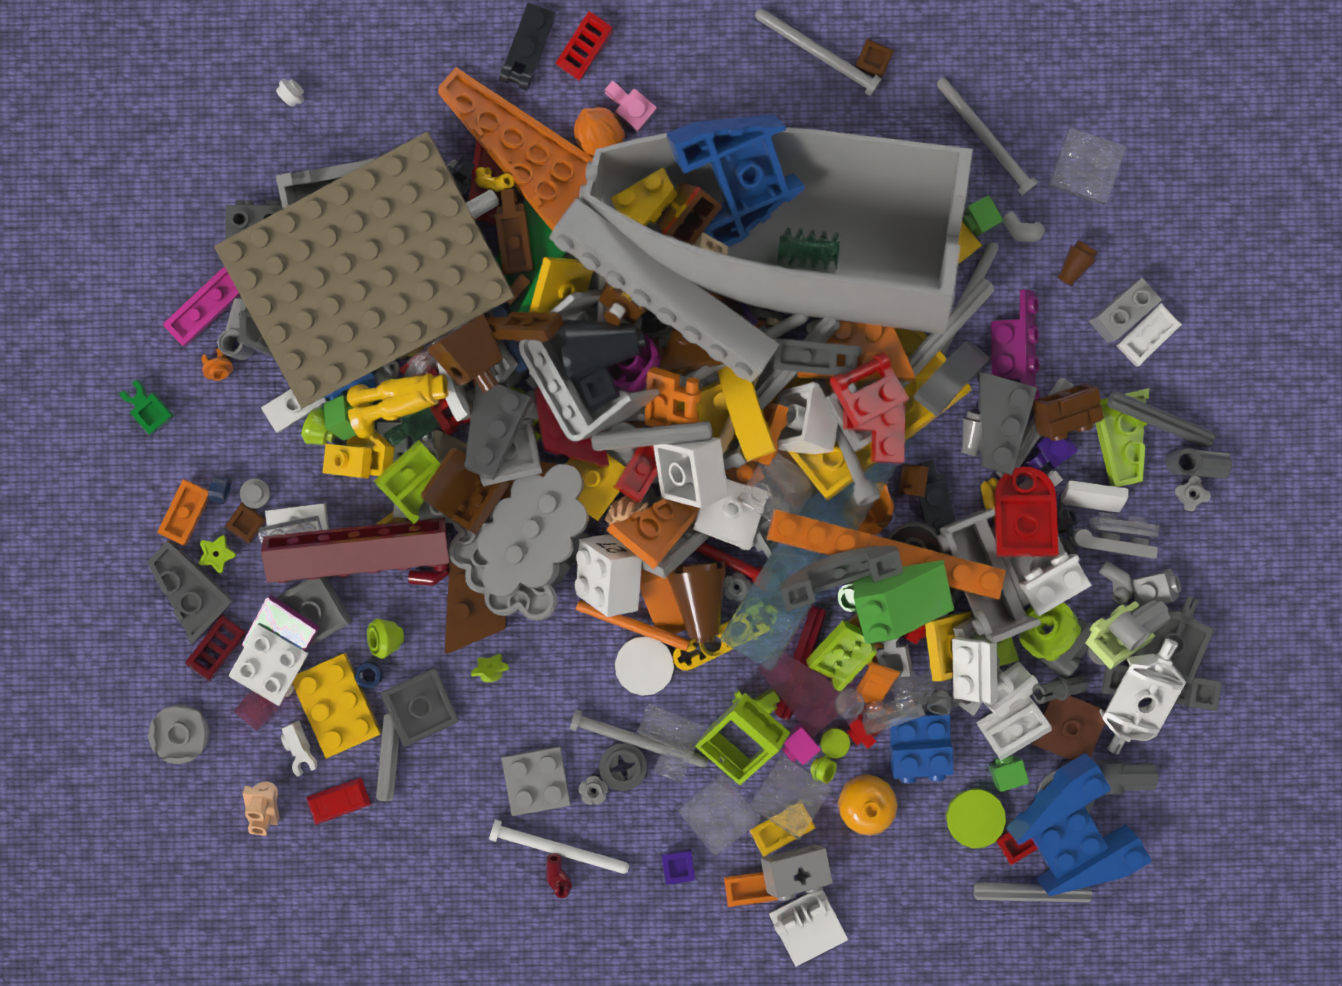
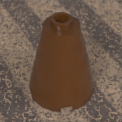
M716 561V563L712 564L703 562L679 565L676 568V572L674 569L667 576L689 638H695L696 643L714 641L713 636L719 635L726 571L725 561Z

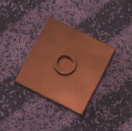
M1072 696L1063 701L1058 699L1047 701L1042 714L1051 725L1052 731L1031 744L1072 761L1084 753L1091 758L1105 724L1099 712L1102 708Z

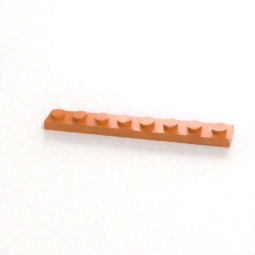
M777 509L773 510L766 538L770 541L828 556L864 547L897 546L902 567L944 560L950 588L992 599H1000L1006 573L1004 569Z

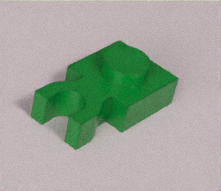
M135 380L132 382V385L137 389V394L134 397H131L127 391H122L119 395L124 401L135 406L130 411V414L148 435H153L169 422L174 415L156 394L151 393L147 396L145 386L140 380Z

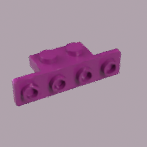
M1022 289L1020 290V319L991 321L992 375L1008 380H1020L1022 384L1036 387L1037 391L1034 398L1036 400L1040 398L1039 387L1036 385V373L1039 372L1040 367L1039 358L1036 355L1039 329L1035 326V314L1039 311V301L1034 291Z

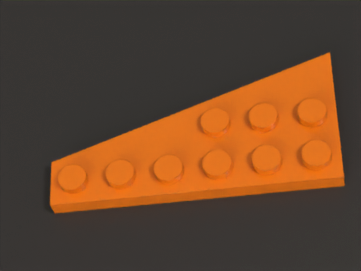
M455 67L440 84L438 94L505 174L512 175L515 187L553 231L576 198L579 200L581 185H586L587 163L588 161L593 162V157Z

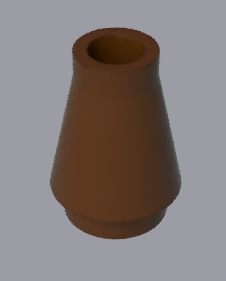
M1077 241L1074 246H1070L1057 278L1072 287L1096 262L1094 258L1098 252L1081 241Z

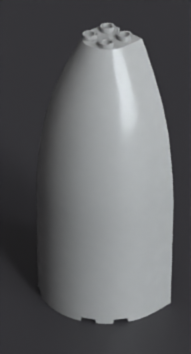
M786 128V130L771 136L783 176L794 173L804 184L805 189L789 203L784 202L770 214L772 217L765 223L760 222L754 227L746 239L728 247L727 255L698 248L662 234L657 221L654 224L649 222L645 227L619 213L611 200V197L664 168L675 189L681 183L701 188L719 204L724 203L711 163L684 173L674 158L666 136L667 133L596 149L593 162L588 161L587 183L586 185H581L579 200L613 224L651 257L694 282L706 292L748 305L791 314L945 334L947 331L960 250L958 239L966 202L973 149L823 130Z

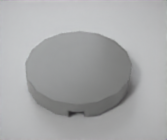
M183 704L169 706L160 711L152 720L148 733L152 750L162 760L173 764L187 763L201 755L208 745L210 736L208 722L203 714L194 707Z

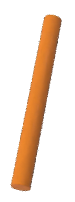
M579 599L576 606L577 611L687 651L691 641L689 639L622 614L606 617L584 600Z

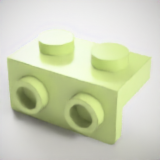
M1136 601L1127 607L1123 604L1111 613L1110 618L1107 620L1100 618L1089 629L1092 633L1087 639L1086 644L1109 669H1112L1139 651L1155 637L1153 633L1150 634L1141 646L1130 652L1109 630L1110 625L1126 611L1133 613L1139 608L1140 605Z

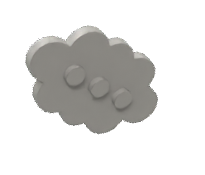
M558 464L552 467L544 478L537 474L518 478L511 487V498L501 500L493 510L494 523L486 526L478 537L479 552L488 560L482 573V582L490 594L498 597H508L513 595L522 584L530 588H542L553 579L555 564L566 561L571 556L573 551L572 538L580 535L586 529L589 522V514L586 507L578 501L584 488V480L581 473L575 467L568 464Z
M493 510L476 535L453 521L458 534L451 540L449 556L457 567L466 570L465 577L468 587L475 592L484 594L485 603L489 610L501 616H511L520 611L526 618L534 621L546 620L554 614L558 605V597L550 584L559 575L560 563L555 564V574L548 585L542 588H530L522 584L513 595L508 597L495 596L490 594L483 585L482 573L488 560L480 554L478 549L480 532L486 526L494 523Z

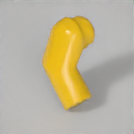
M480 167L475 171L477 177L475 182L481 188L501 192V190L509 189L514 185V178L508 173L498 177H491L492 170L489 167L485 169Z

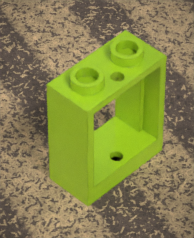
M744 693L706 729L695 747L737 784L741 785L781 749L790 732ZM731 720L762 747L750 759L719 733Z

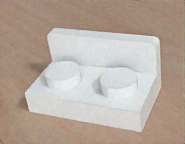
M1064 552L1050 560L1051 566L1044 570L1038 567L1024 575L1026 580L1019 583L1038 616L1092 586L1078 563L1080 558L1077 554L1068 555Z

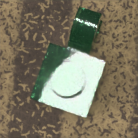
M428 407L417 413L399 417L401 424L387 430L383 435L393 446L399 444L408 436L416 442L439 427L440 424Z

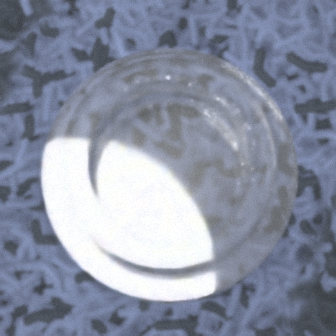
M852 688L839 692L835 699L837 713L848 719L860 715L864 709V699L861 693Z

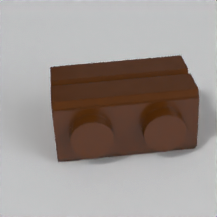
M1083 383L1034 400L1032 410L1036 418L1034 420L1037 433L1050 438L1052 441L1067 438L1068 432L1074 430L1083 432L1093 429L1094 423L1104 419L1097 386Z

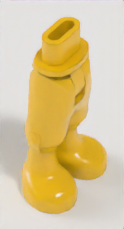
M432 374L385 380L376 388H368L364 384L350 387L347 393V400L354 408L348 410V417L354 432L360 438H368L373 435L375 431L374 421L379 418L392 421L438 404L439 399L449 396L447 377L444 374L435 377ZM383 400L377 405H373L374 401Z

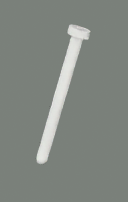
M494 821L489 837L491 841L496 842L497 838H501L549 853H557L563 857L622 874L628 872L629 864L627 862L501 826L502 821Z

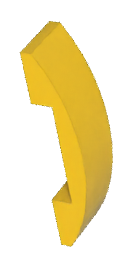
M728 366L717 371L726 405L746 461L749 462L776 452L754 383L738 377Z

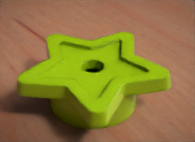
M225 535L220 536L214 542L206 540L200 542L204 554L199 561V565H212L218 573H223L225 563L237 556L227 546ZM215 551L219 553L217 557L214 556Z
M497 654L491 658L478 657V666L471 671V676H480L484 682H494L503 676V671L509 670V666L502 662V654Z

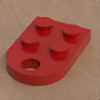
M1032 467L1014 468L1012 475L1004 474L1000 478L994 493L996 557H1057L1059 549L1055 487L1050 478L1038 469ZM1020 476H1027L1032 480L1033 486L1027 490L1021 489L1017 486L1016 479Z

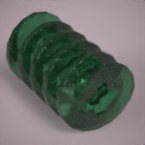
M787 227L784 234L780 235L777 265H780L783 258L786 257L789 266H792L795 259L798 258L800 267H804L807 260L810 259L813 269H816L819 261H822L824 270H828L831 262H834L837 271L840 250L839 233L835 232L831 240H828L827 232L822 231L819 239H816L815 231L810 230L807 238H804L803 230L799 228L794 237L790 227Z

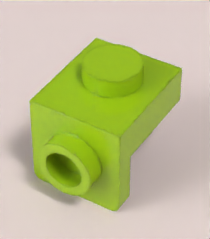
M738 688L733 691L736 697L732 700L733 704L742 696ZM773 688L753 699L769 714L778 708L776 703L780 701Z

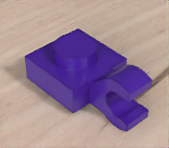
M1044 437L1035 444L1039 453L1028 459L1023 465L1039 470L1048 463L1050 468L1053 469L1078 452L1069 437L1057 441Z

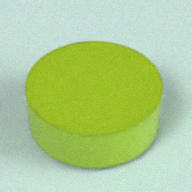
M832 727L822 733L820 747L828 757L841 758L849 751L850 739L844 730Z

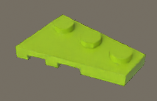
M1149 388L1126 393L1125 395L1146 403V399H1149ZM1108 398L1101 399L1100 405L1102 406L1104 419L1095 423L1109 484L1114 487H1122L1142 482L1145 458L1143 436L1144 426H1147V423L1108 407Z

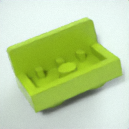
M842 620L806 661L808 668L831 678L834 689L842 691L848 683L853 681L864 666L872 661L877 650L874 643L865 644L861 628Z

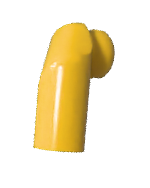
M991 477L987 482L984 480L980 487L986 510H994V493L998 483L995 477Z

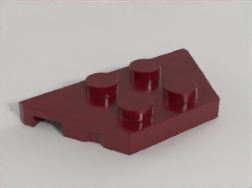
M536 388L534 390V399L544 451L557 455L564 454L570 459L580 462L584 460L597 464L600 468H608L607 450L595 451L592 446V436L580 441H572L567 438L540 388Z

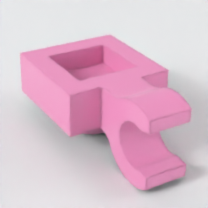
M611 81L605 89V94L619 105L615 114L637 132L640 131L657 110V107L636 89H633L628 95L614 81Z

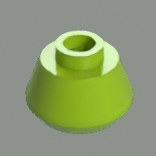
M323 406L313 408L304 422L301 437L306 444L325 445L328 441L333 442L336 438V435L325 427Z
M381 618L374 619L367 628V642L371 653L383 659L399 650L404 642L403 629L400 626L398 627L393 621Z

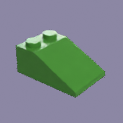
M944 560L902 567L903 573L877 582L873 581L871 575L853 581L854 602L865 644L895 640L954 610Z

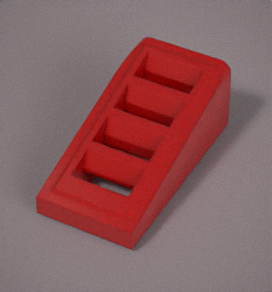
M589 11L555 64L580 82L614 34L613 28ZM590 26H593L595 29L600 31L602 33L601 36L598 37L596 34L588 30ZM583 36L595 43L593 48L581 40ZM578 46L588 53L587 58L574 50L575 47ZM569 56L582 64L580 69L567 61Z

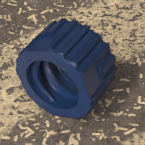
M215 476L209 487L208 499L212 502L225 504L231 491V479Z
M374 661L365 662L357 668L356 682L361 687L374 688L382 681L383 669ZM365 669H372L375 672L376 677L373 681H366L363 678Z

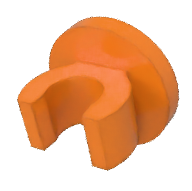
M217 348V358L210 360L206 355H202L201 360L204 364L202 372L205 378L220 381L231 374L233 366L227 356Z

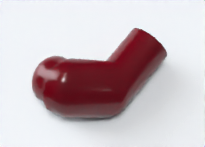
M449 563L433 567L428 571L410 570L408 582L414 585L434 586L449 575L451 570L449 569Z
M551 853L546 858V880L554 890L556 897L566 898L572 888L571 880L561 869V856L557 853Z

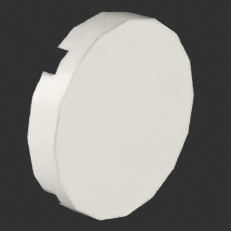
M647 636L635 637L627 641L618 652L615 661L616 676L621 685L629 692L641 696L653 695L664 689L671 680L674 670L673 656L663 642Z

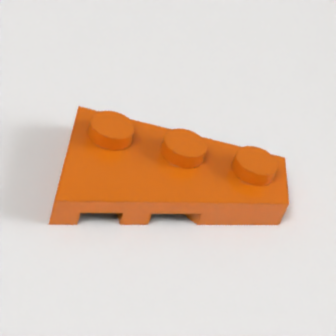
M664 498L654 503L652 507L641 512L639 510L631 514L627 519L612 523L607 531L652 569H655L696 519L699 507Z

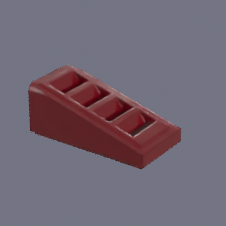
M222 615L185 664L211 682L245 636L246 631ZM221 627L235 635L234 639L230 640L220 633ZM216 637L228 645L227 648L223 650L213 643V638ZM207 647L211 648L220 657L216 660L206 653L205 649ZM200 656L213 665L210 670L198 662Z

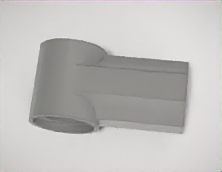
M234 298L226 330L218 338V347L227 356L237 360H245L253 354L254 349L240 343L239 348L233 351L232 346L234 341L238 339L240 311H248L243 299Z
M1151 600L1133 613L1126 611L1110 625L1109 630L1131 652L1141 646L1150 634L1166 625L1171 617L1168 613V607L1162 601Z

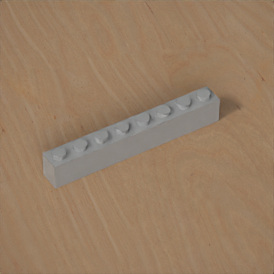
M577 198L556 224L549 237L559 249L569 252L579 259L584 267L594 270L603 276L612 287L620 288L626 292L636 304L649 309L657 315L661 322L677 329L686 340L698 344L713 359L723 362L742 379L752 383L763 371L780 345L694 282L651 257L613 224Z

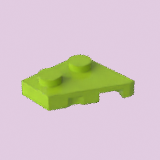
M418 440L378 476L374 482L415 524L418 521V512L423 502L421 493L440 466V462Z

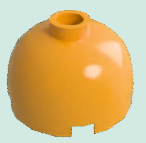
M869 774L855 776L845 783L837 805L840 816L847 827L858 834L869 836L880 834L888 829L896 818L898 808L896 794L885 780Z

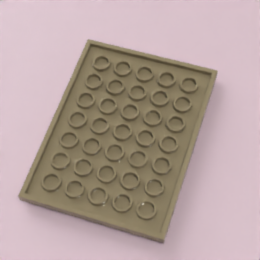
M429 132L423 133L214 246L301 409L515 298Z

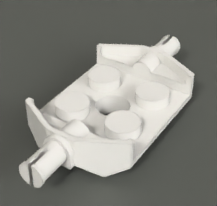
M1166 638L1160 652L1157 654L1127 658L1130 665L1105 713L1102 709L1099 711L1105 723L1115 734L1110 745L1107 747L1110 752L1119 754L1125 741H1148L1158 735L1186 684L1185 679L1173 666L1170 659L1178 646V643L1174 640ZM1143 698H1152V702L1144 707L1138 706V703Z

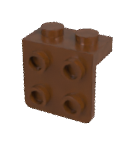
M452 448L422 491L421 498L451 520L476 535L509 484L505 481L483 486L480 475L466 469V454L457 448Z

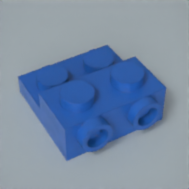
M931 711L889 714L890 769L894 779L899 778V781L902 783H913L917 780L916 777H928L931 781H943L946 779V775H953L950 714L938 715Z

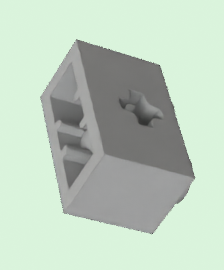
M1140 278L1128 285L1093 316L1089 322L1105 341L1110 343L1118 340L1161 302L1162 299L1143 278Z
M813 844L761 858L767 893L778 898L780 901L793 899L796 897V893L806 891V893H817L823 890V886L833 884L826 848Z

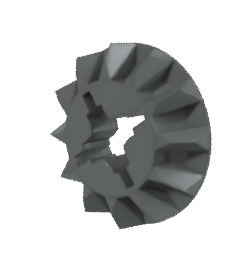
M616 743L606 749L599 763V771L603 781L609 787L619 791L631 790L638 786L644 779L647 769L646 759L640 749L628 743ZM619 755H621L625 763L635 762V764L628 767L627 778H625L621 770H611L619 764Z

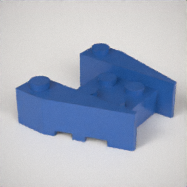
M775 114L697 121L666 134L674 158L684 173L711 163L724 203H721L723 207L703 233L728 247L746 239L754 227L760 222L765 223L772 217L770 215L784 202L789 203L805 189L804 184L794 173L783 176L771 136L786 130V127Z
M1086 753L1059 768L1053 775V781L1034 796L1036 800L1024 813L1020 812L1007 826L1008 832L1018 845L1032 839L1050 870L1036 879L1048 896L1124 878L1152 862L1139 837L1126 824L1102 838L1085 805L1112 789L1098 765Z

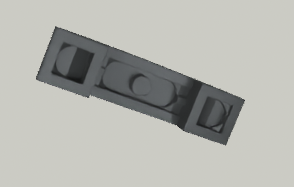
M967 340L935 371L913 398L938 417L955 396L992 358Z
M897 546L864 547L837 553L809 564L779 585L786 611L816 602L815 593L871 575L874 582L903 573L899 550Z
M1118 664L1109 669L1106 665L1101 693L1114 695L1129 666ZM1194 676L1191 684L1186 683L1175 704L1217 711L1222 682Z

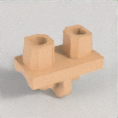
M268 781L260 782L253 788L251 786L244 787L245 815L249 822L248 831L250 834L266 836L270 824L278 825L280 818L277 805L278 789L273 783Z

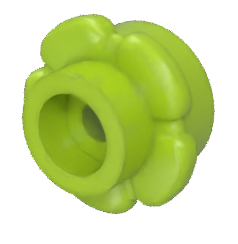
M828 755L816 758L810 768L813 780L817 783L823 782L828 784L835 776L837 764Z

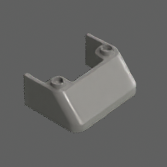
M602 290L570 294L550 313L561 314L563 320L590 321L585 311L599 300ZM559 329L554 337L548 341L522 340L519 343V350L523 360L563 432L572 441L587 439L631 417L660 394L658 388L633 394L629 391L618 389L620 393L619 398L594 411L589 407L579 381L586 377L571 381V377L567 375L561 346H564L566 336L560 337Z
M993 509L979 510L940 528L941 535L937 536V540L944 553L948 551L951 556L1006 570L1000 599H992L965 592L975 616L972 624L978 637L983 635L986 640L996 643L1036 627L1041 623L1039 618L1026 616L1003 558L996 557L995 539L987 522V518L994 516L995 512Z

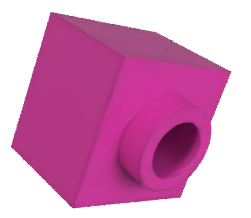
M800 723L789 731L790 734L784 742L786 746L782 748L783 752L793 763L798 759L802 765L821 750Z

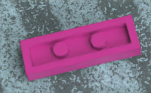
M225 266L162 324L182 346H188L233 303L234 298L238 299L240 297Z

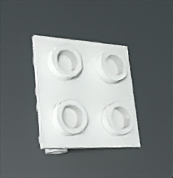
M257 624L231 670L229 677L280 706L284 697H289L294 689L292 683L309 653Z
M823 890L817 893H808L769 913L774 923V928L781 937L795 967L848 940Z

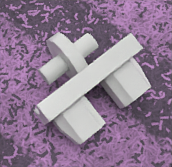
M1018 661L1005 672L1002 671L997 679L998 702L993 704L983 703L996 716L1003 717L1010 711L1012 703L1019 698L1026 699L1033 694V687L1038 684V681Z

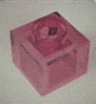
M252 691L248 693L234 712L257 731L265 726L279 708L273 702Z

